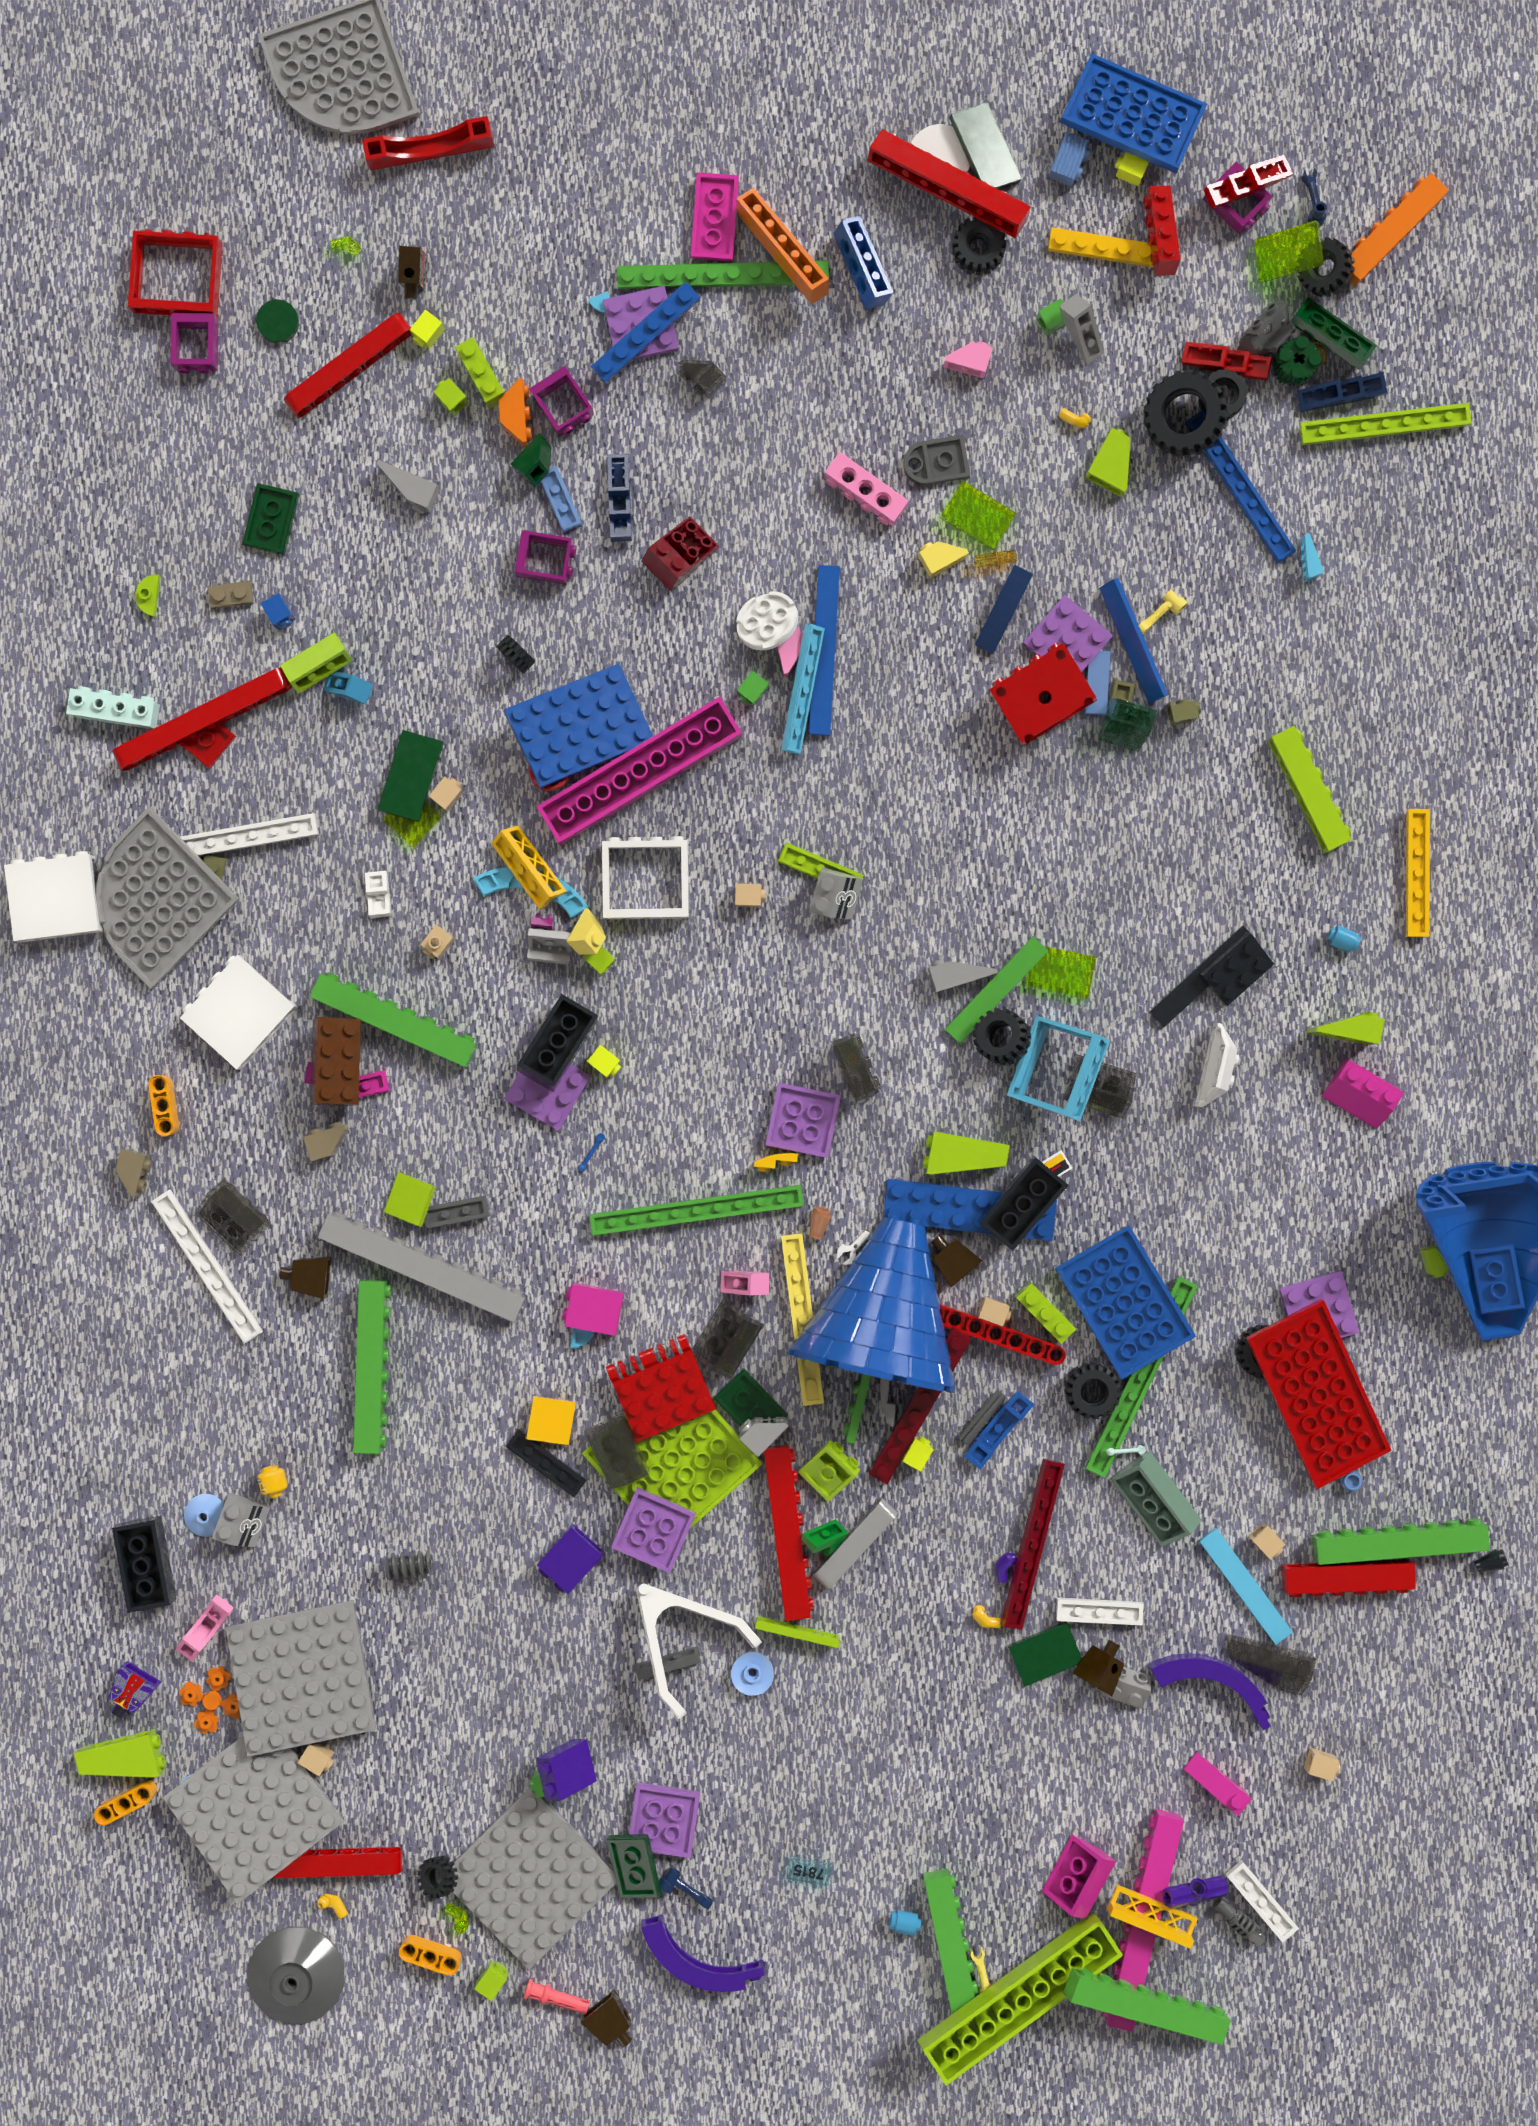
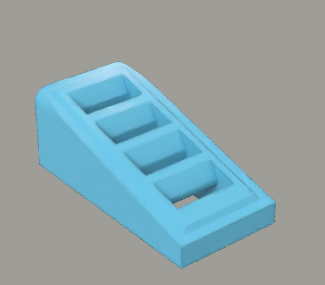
M1307 533L1300 539L1304 583L1319 578L1324 573L1311 535Z

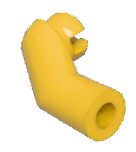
M1065 408L1059 413L1060 419L1082 429L1087 428L1091 422V417L1086 413L1081 414L1079 417Z
M981 1605L973 1608V1618L981 1627L1000 1629L1001 1618L988 1617L984 1612L985 1608Z
M326 1893L321 1895L317 1901V1906L320 1909L333 1908L338 1919L348 1914L339 1896Z

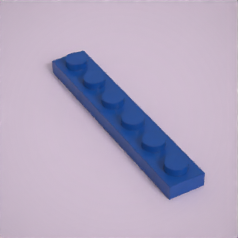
M687 282L682 284L591 365V369L607 384L700 301V296Z

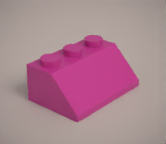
M1348 1059L1342 1060L1322 1097L1377 1129L1394 1111L1405 1092Z
M1072 1834L1042 1892L1072 1917L1086 1919L1116 1861L1101 1849Z

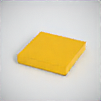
M533 1396L526 1439L569 1445L576 1402Z

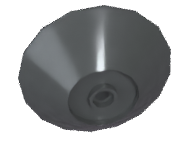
M288 1926L270 1933L256 1946L248 1963L247 1984L254 2002L267 2016L284 2024H306L322 2018L337 2003L344 1987V1964L338 1949L324 1934L309 1927ZM289 1979H294L296 1983L292 1984Z

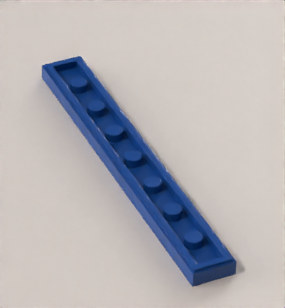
M1204 410L1185 422L1190 432L1198 429L1204 422L1206 416ZM1220 437L1219 440L1213 443L1214 446L1212 448H1206L1203 452L1278 564L1297 550L1223 438Z
M819 565L815 625L825 628L811 698L809 735L830 736L840 566Z

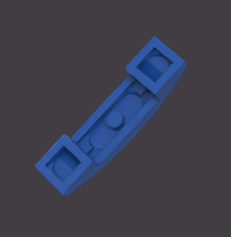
M1017 1390L979 1433L965 1452L964 1457L981 1470L994 1454V1450L1035 1404Z

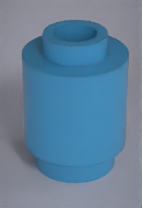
M1337 925L1329 930L1327 939L1331 946L1346 952H1355L1360 944L1361 936H1358L1352 930Z
M901 1910L891 1912L889 1929L894 1930V1933L915 1936L916 1932H920L921 1919H918L917 1913Z

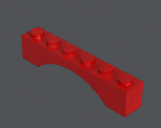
M488 116L467 119L450 129L424 136L390 137L382 135L362 139L365 158L370 171L495 148Z

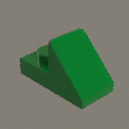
M835 1519L803 1533L801 1540L814 1554L821 1551L826 1557H829L848 1537L849 1533Z

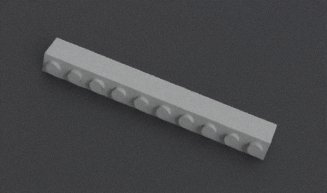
M335 1211L334 1214L330 1213L327 1215L318 1238L509 1321H517L526 1300L521 1290L513 1287L509 1290L504 1288V1283L492 1279L490 1282L483 1279V1274L474 1270L471 1273L464 1270L463 1265L453 1262L452 1265L444 1262V1257L434 1253L430 1256L424 1253V1248L413 1245V1248L405 1245V1240L398 1237L393 1239L386 1237V1232L374 1228V1231L366 1228L367 1224L364 1222L347 1220V1215Z

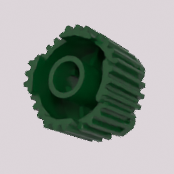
M1300 336L1297 339L1294 338L1293 340L1286 341L1276 354L1273 364L1275 366L1274 370H1276L1274 375L1278 376L1276 379H1280V383H1288L1289 386L1291 384L1293 386L1296 384L1303 386L1319 368L1318 366L1321 363V355L1318 353L1319 349H1316L1317 346L1313 345V342L1310 343L1307 337Z

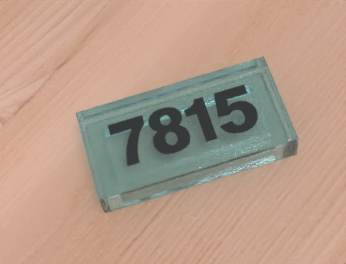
M789 1856L786 1879L828 1886L832 1863Z

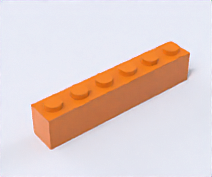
M1430 173L1426 178L1422 176L1414 184L1413 187L1415 189L1411 193L1407 191L1398 201L1400 205L1396 209L1392 206L1384 215L1386 219L1382 223L1377 221L1369 230L1371 234L1367 238L1363 236L1354 245L1356 249L1352 252L1351 256L1355 261L1352 264L1355 270L1349 274L1352 276L1349 282L1354 287L1449 192V189L1435 175Z
M753 187L736 198L737 215L810 304H814L829 294V278Z

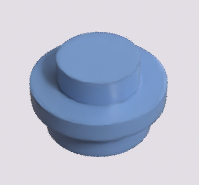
M1354 1470L1340 1477V1483L1347 1491H1356L1362 1485V1477Z

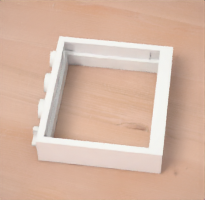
M674 836L671 837V840H662V837H649V841H641V837H629L628 841H620L618 837H609L607 841H602L603 919L689 918L688 840H684V837ZM681 848L682 908L610 909L609 849Z

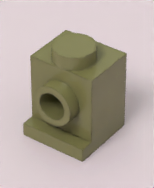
M1182 699L1176 701V705L1174 701H1170L1166 705L1171 726L1195 721L1199 718V714H1201L1200 703L1196 700L1189 702V699Z

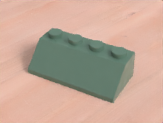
M1151 1451L1137 1457L1110 1478L1161 1547L1191 1535L1202 1521Z

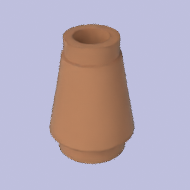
M814 1207V1210L811 1211L809 1235L811 1238L822 1239L832 1217L829 1209Z

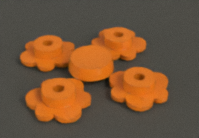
M223 1666L213 1667L208 1671L209 1677L206 1681L214 1691H209L204 1695L200 1691L201 1686L199 1684L194 1685L191 1681L186 1682L184 1688H181L179 1694L182 1696L180 1701L183 1705L190 1704L191 1706H196L197 1702L203 1700V1706L207 1710L199 1712L197 1714L198 1719L194 1722L195 1728L201 1729L203 1734H206L208 1731L213 1733L217 1730L219 1717L214 1715L213 1710L219 1708L221 1704L225 1709V1715H231L235 1719L240 1717L237 1696L230 1694L228 1698L222 1701L221 1695L216 1692L221 1688H227L228 1681L231 1679V1673L225 1671Z

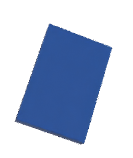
M1508 1244L1469 1250L1480 1313L1488 1314L1525 1308L1514 1245Z

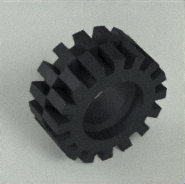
M508 634L496 646L523 674L535 663V660Z
M437 1856L424 1860V1864H421L419 1867L421 1871H418L417 1875L421 1876V1878L417 1879V1881L422 1884L419 1888L420 1890L424 1889L423 1894L425 1896L428 1895L430 1899L448 1896L455 1890L453 1887L457 1886L455 1880L458 1879V1875L454 1873L457 1872V1867H452L455 1863L453 1861L449 1862V1857ZM436 1869L440 1874V1884L435 1879Z

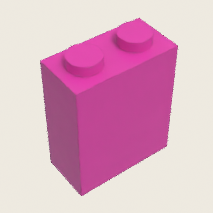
M573 1283L572 1287L567 1289L566 1299L569 1300L568 1308H564L562 1315L565 1327L615 1336L617 1334L624 1292Z

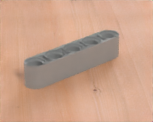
M880 1498L853 1527L848 1537L815 1569L812 1576L827 1590H830L893 1521L898 1512L883 1498Z

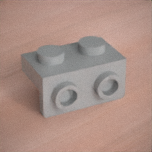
M529 928L527 960L568 965L570 963L572 947L567 943V939L571 933Z
M1123 1667L1113 1696L1101 1691V1695L1142 1709L1151 1692V1676Z

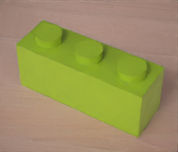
M471 337L455 346V349L487 408L491 409L499 404V400L505 392L474 337Z
M334 632L280 666L290 684L300 694L353 660L340 638Z
M1028 1281L1014 1295L1059 1343L1062 1344L1076 1330L1031 1282Z

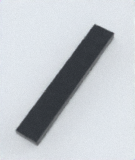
M1244 925L1149 1011L1162 1027L1170 1023L1209 986L1200 973L1246 932H1249Z

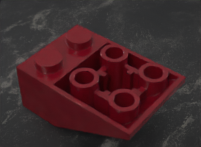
M689 516L648 547L641 562L671 592L684 582L719 545Z

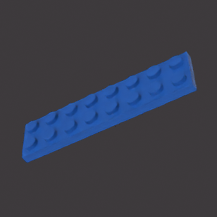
M888 1179L883 1218H887L888 1214L901 1216L900 1220L908 1222L909 1218L922 1221L921 1226L991 1234L978 1221L1002 1192ZM1057 1200L1025 1238L1045 1241L1053 1240Z

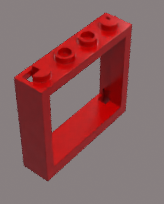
M145 229V231L133 230L128 307L135 314L171 316V313L214 314L218 318L223 247L219 237L209 233L197 235L189 231H184L181 234L170 230H162L161 232H153L150 229ZM145 245L213 249L209 303L141 299Z

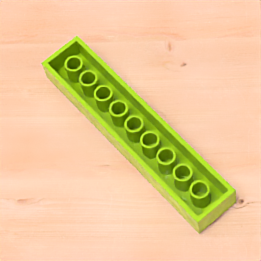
M1092 1911L1086 1919H1081L917 2039L945 2086H947L1064 2000L1066 1996L1063 1992L1072 1968L1078 1970L1085 1968L1098 1975L1121 1958L1123 1954L1102 1921Z

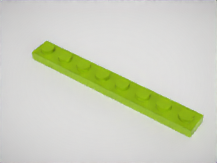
M1469 403L1301 422L1299 430L1301 446L1466 427L1470 426L1472 421Z

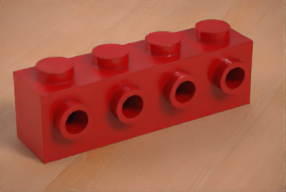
M1171 185L1149 186L1147 196L1143 198V208L1146 209L1145 222L1149 232L1148 245L1151 247L1150 261L1151 265H1153L1154 276L1176 275L1181 258Z

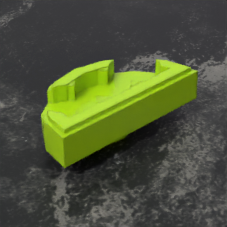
M159 574L143 578L135 592L139 608L147 615L155 618L161 578Z

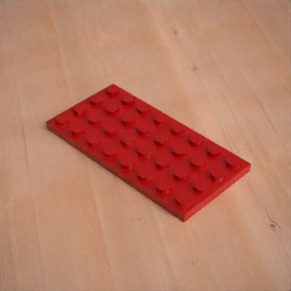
M1319 1299L1245 1337L1315 1489H1319L1392 1451L1323 1299Z

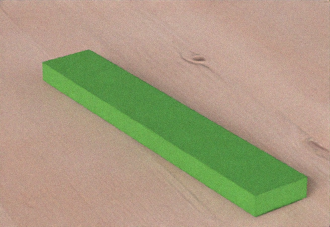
M1032 936L945 1030L961 1044L975 1029V1024L981 1022L979 1018L982 1015L986 1017V1012L992 1011L1049 950Z

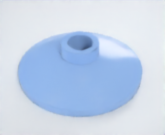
M201 1494L192 1498L184 1511V1520L188 1529L198 1536H212L224 1506L223 1502L211 1494ZM201 1513L207 1515L206 1520L200 1518Z
M757 1652L742 1654L735 1660L732 1666V1682L743 1694L750 1696L762 1694L773 1682V1666L770 1660L763 1654ZM754 1668L757 1673L750 1675L748 1671Z

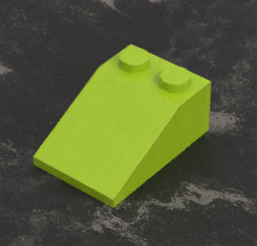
M1374 1012L1360 1013L1358 1016L1308 1028L1306 1033L1365 1045H1377L1381 1042L1385 1019L1379 1018V1014Z

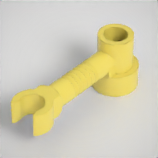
M1172 590L1168 591L1162 598L1165 602L1152 615L1139 624L1142 634L1144 635L1168 610L1177 615L1185 608L1188 602L1183 597L1179 598Z
M981 1946V1954L979 1956H975L972 1949H970V1955L972 1960L975 1961L980 1979L979 1994L992 1985L987 1978L983 1960L985 1953Z

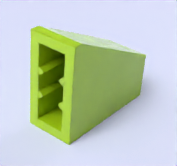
M1111 428L1085 476L1086 479L1121 498L1127 490L1131 437L1127 436L1124 430Z

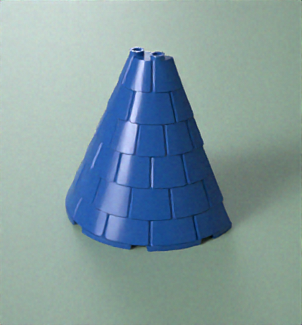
M1495 1161L1477 1162L1447 1168L1444 1175L1433 1174L1429 1176L1417 1189V1208L1426 1222L1427 1228L1448 1268V1272L1469 1312L1471 1321L1482 1341H1491L1497 1338H1511L1515 1335H1520L1538 1300V1165L1511 1162L1509 1167L1496 1165ZM1513 1244L1525 1308L1481 1314L1469 1250Z
M888 1214L887 1218L884 1217L869 1237V1241L857 1254L852 1264L835 1284L836 1286L819 1306L818 1311L802 1329L801 1334L789 1347L787 1354L878 1378L955 1393V1382L950 1366L951 1361L945 1339L946 1335L940 1313L941 1308L935 1287V1277L929 1256L930 1251L925 1227L921 1226L922 1221L909 1218V1221L905 1222L900 1220L901 1216Z

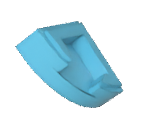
M607 291L588 299V301L595 310L606 314L603 299L610 298Z
M573 1328L570 1348L584 1346L591 1340L595 1332Z

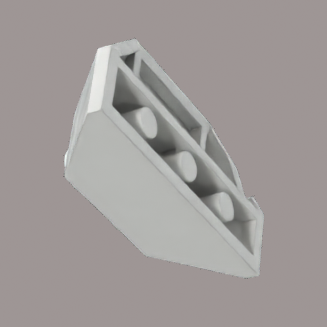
M1214 1023L1212 1027L1195 1107H1204L1228 1092L1234 1083L1232 1072L1233 1068L1238 1065V1049L1220 1023Z

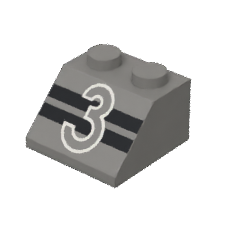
M822 867L809 912L830 918L852 920L863 878Z
M755 1417L752 1421L747 1419L740 1427L739 1439L759 1457L789 1426L788 1419L786 1417Z
M229 1493L211 1539L232 1546L255 1547L270 1506Z

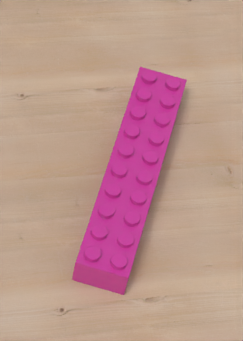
M719 696L536 807L557 842L562 846L742 738V732Z

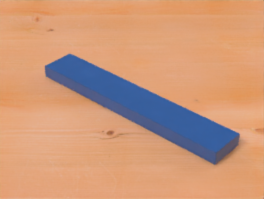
M1115 578L1099 589L1149 704H1152L1167 696L1168 692L1120 580Z

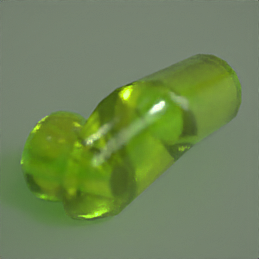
M350 236L330 240L333 251L344 249L353 256L361 252L360 244Z
M448 1902L444 1913L454 1917L455 1931L458 1934L465 1933L469 1927L466 1911Z

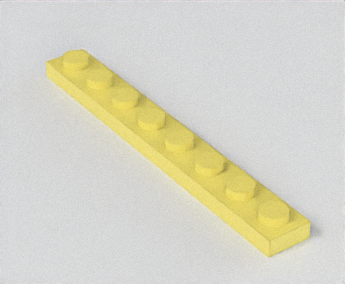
M802 1233L781 1236L794 1340L797 1339L802 1329L813 1317ZM797 1357L803 1406L823 1404L824 1398L819 1363Z

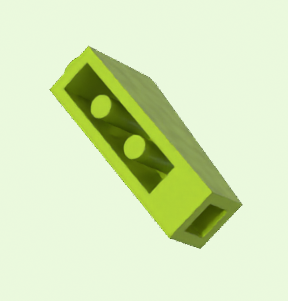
M933 1131L932 1135L927 1137L926 1147L929 1148V1154L924 1156L922 1168L926 1169V1174H939L1003 1167L1007 1165L1010 1145Z
M155 1729L80 1747L74 1753L79 1775L155 1778L159 1777L165 1771L164 1768H166L165 1757L161 1756L159 1748L161 1747V1739L158 1734L156 1735Z

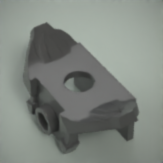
M1284 299L1272 302L1267 306L1265 311L1244 332L1237 350L1248 351L1250 355H1263L1269 351L1275 353L1278 347L1288 341V337L1296 331L1292 325H1289L1288 305ZM1270 325V332L1266 335L1263 334V331Z

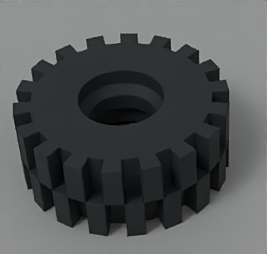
M973 217L972 221L970 218H967L964 224L961 223L958 226V231L956 230L952 244V255H955L954 261L956 264L960 263V269L966 268L968 274L975 271L976 275H980L984 271L985 275L989 273L990 269L994 271L997 268V264L1000 265L1004 257L1007 240H1005L1006 234ZM976 239H982L987 244V250L982 254L975 253L971 249V243Z
M1324 237L1323 241L1318 238L1315 245L1310 242L1307 245L1309 249L1307 251L1302 250L1301 254L1304 256L1303 258H1298L1297 263L1300 264V267H1296V272L1300 275L1297 277L1302 282L1303 287L1312 294H1316L1319 297L1323 295L1331 297V292L1336 295L1340 293L1338 290L1340 287L1343 289L1347 287L1345 282L1352 279V276L1349 274L1355 270V267L1352 266L1355 261L1351 256V251L1337 239L1333 238L1332 240L1329 237ZM1326 260H1332L1334 263L1333 270L1328 275L1321 276L1319 274L1320 265Z
M1259 1324L1256 1327H1249L1247 1332L1241 1334L1242 1338L1238 1339V1348L1235 1349V1352L1238 1354L1236 1358L1243 1370L1255 1378L1265 1380L1245 1338L1269 1326Z

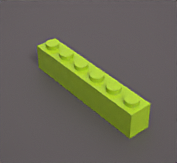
M1294 725L1270 737L1267 741L1323 853H1326L1351 841V831L1348 825L1343 823L1341 819L1342 813L1339 807L1334 805L1331 799L1332 793L1329 787L1324 785L1322 781L1323 775L1320 769L1315 767L1312 761L1313 755L1310 749L1305 747L1301 731L1296 729Z

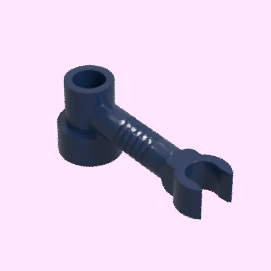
M1314 168L1313 177L1307 176L1306 170H1304L1302 181L1308 187L1313 206L1308 216V223L1312 227L1318 228L1325 222L1327 206L1320 201L1316 185L1317 170Z
M672 1866L666 1875L660 1878V1887L668 1894H671L675 1887H677L707 1910L713 1904L711 1898L680 1879L681 1872Z

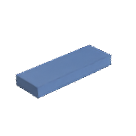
M557 466L550 468L549 473L540 482L564 534L582 526V522Z
M1100 651L1088 664L1087 682L1096 695L1097 701L1085 708V714L1107 715L1111 651Z

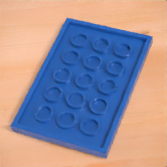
M1091 53L1061 117L1060 123L1177 174L1207 103Z
M619 663L508 707L503 711L540 789L621 756L653 737Z
M1130 1225L1055 1267L1121 1379L1126 1378L1196 1337Z

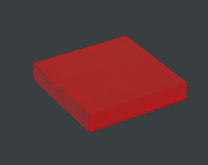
M220 724L182 743L181 746L210 769L237 736Z

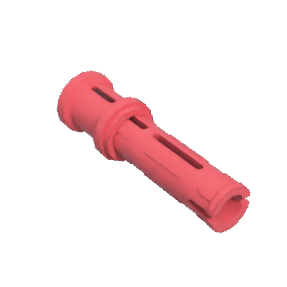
M530 1978L523 1999L531 1998L538 2000L543 2005L550 2003L585 2015L590 2000L551 1989L549 1984L544 1986L535 1983Z

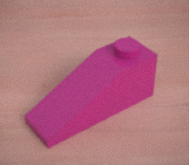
M1198 1752L1192 1756L1183 1768L1238 1816L1252 1800L1243 1788Z

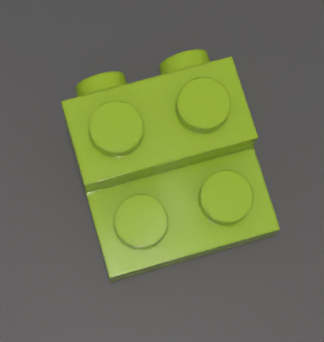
M831 1440L825 1443L798 1471L827 1502L856 1478L860 1471L858 1461L853 1457L848 1458L843 1453L842 1445L838 1442L833 1443Z

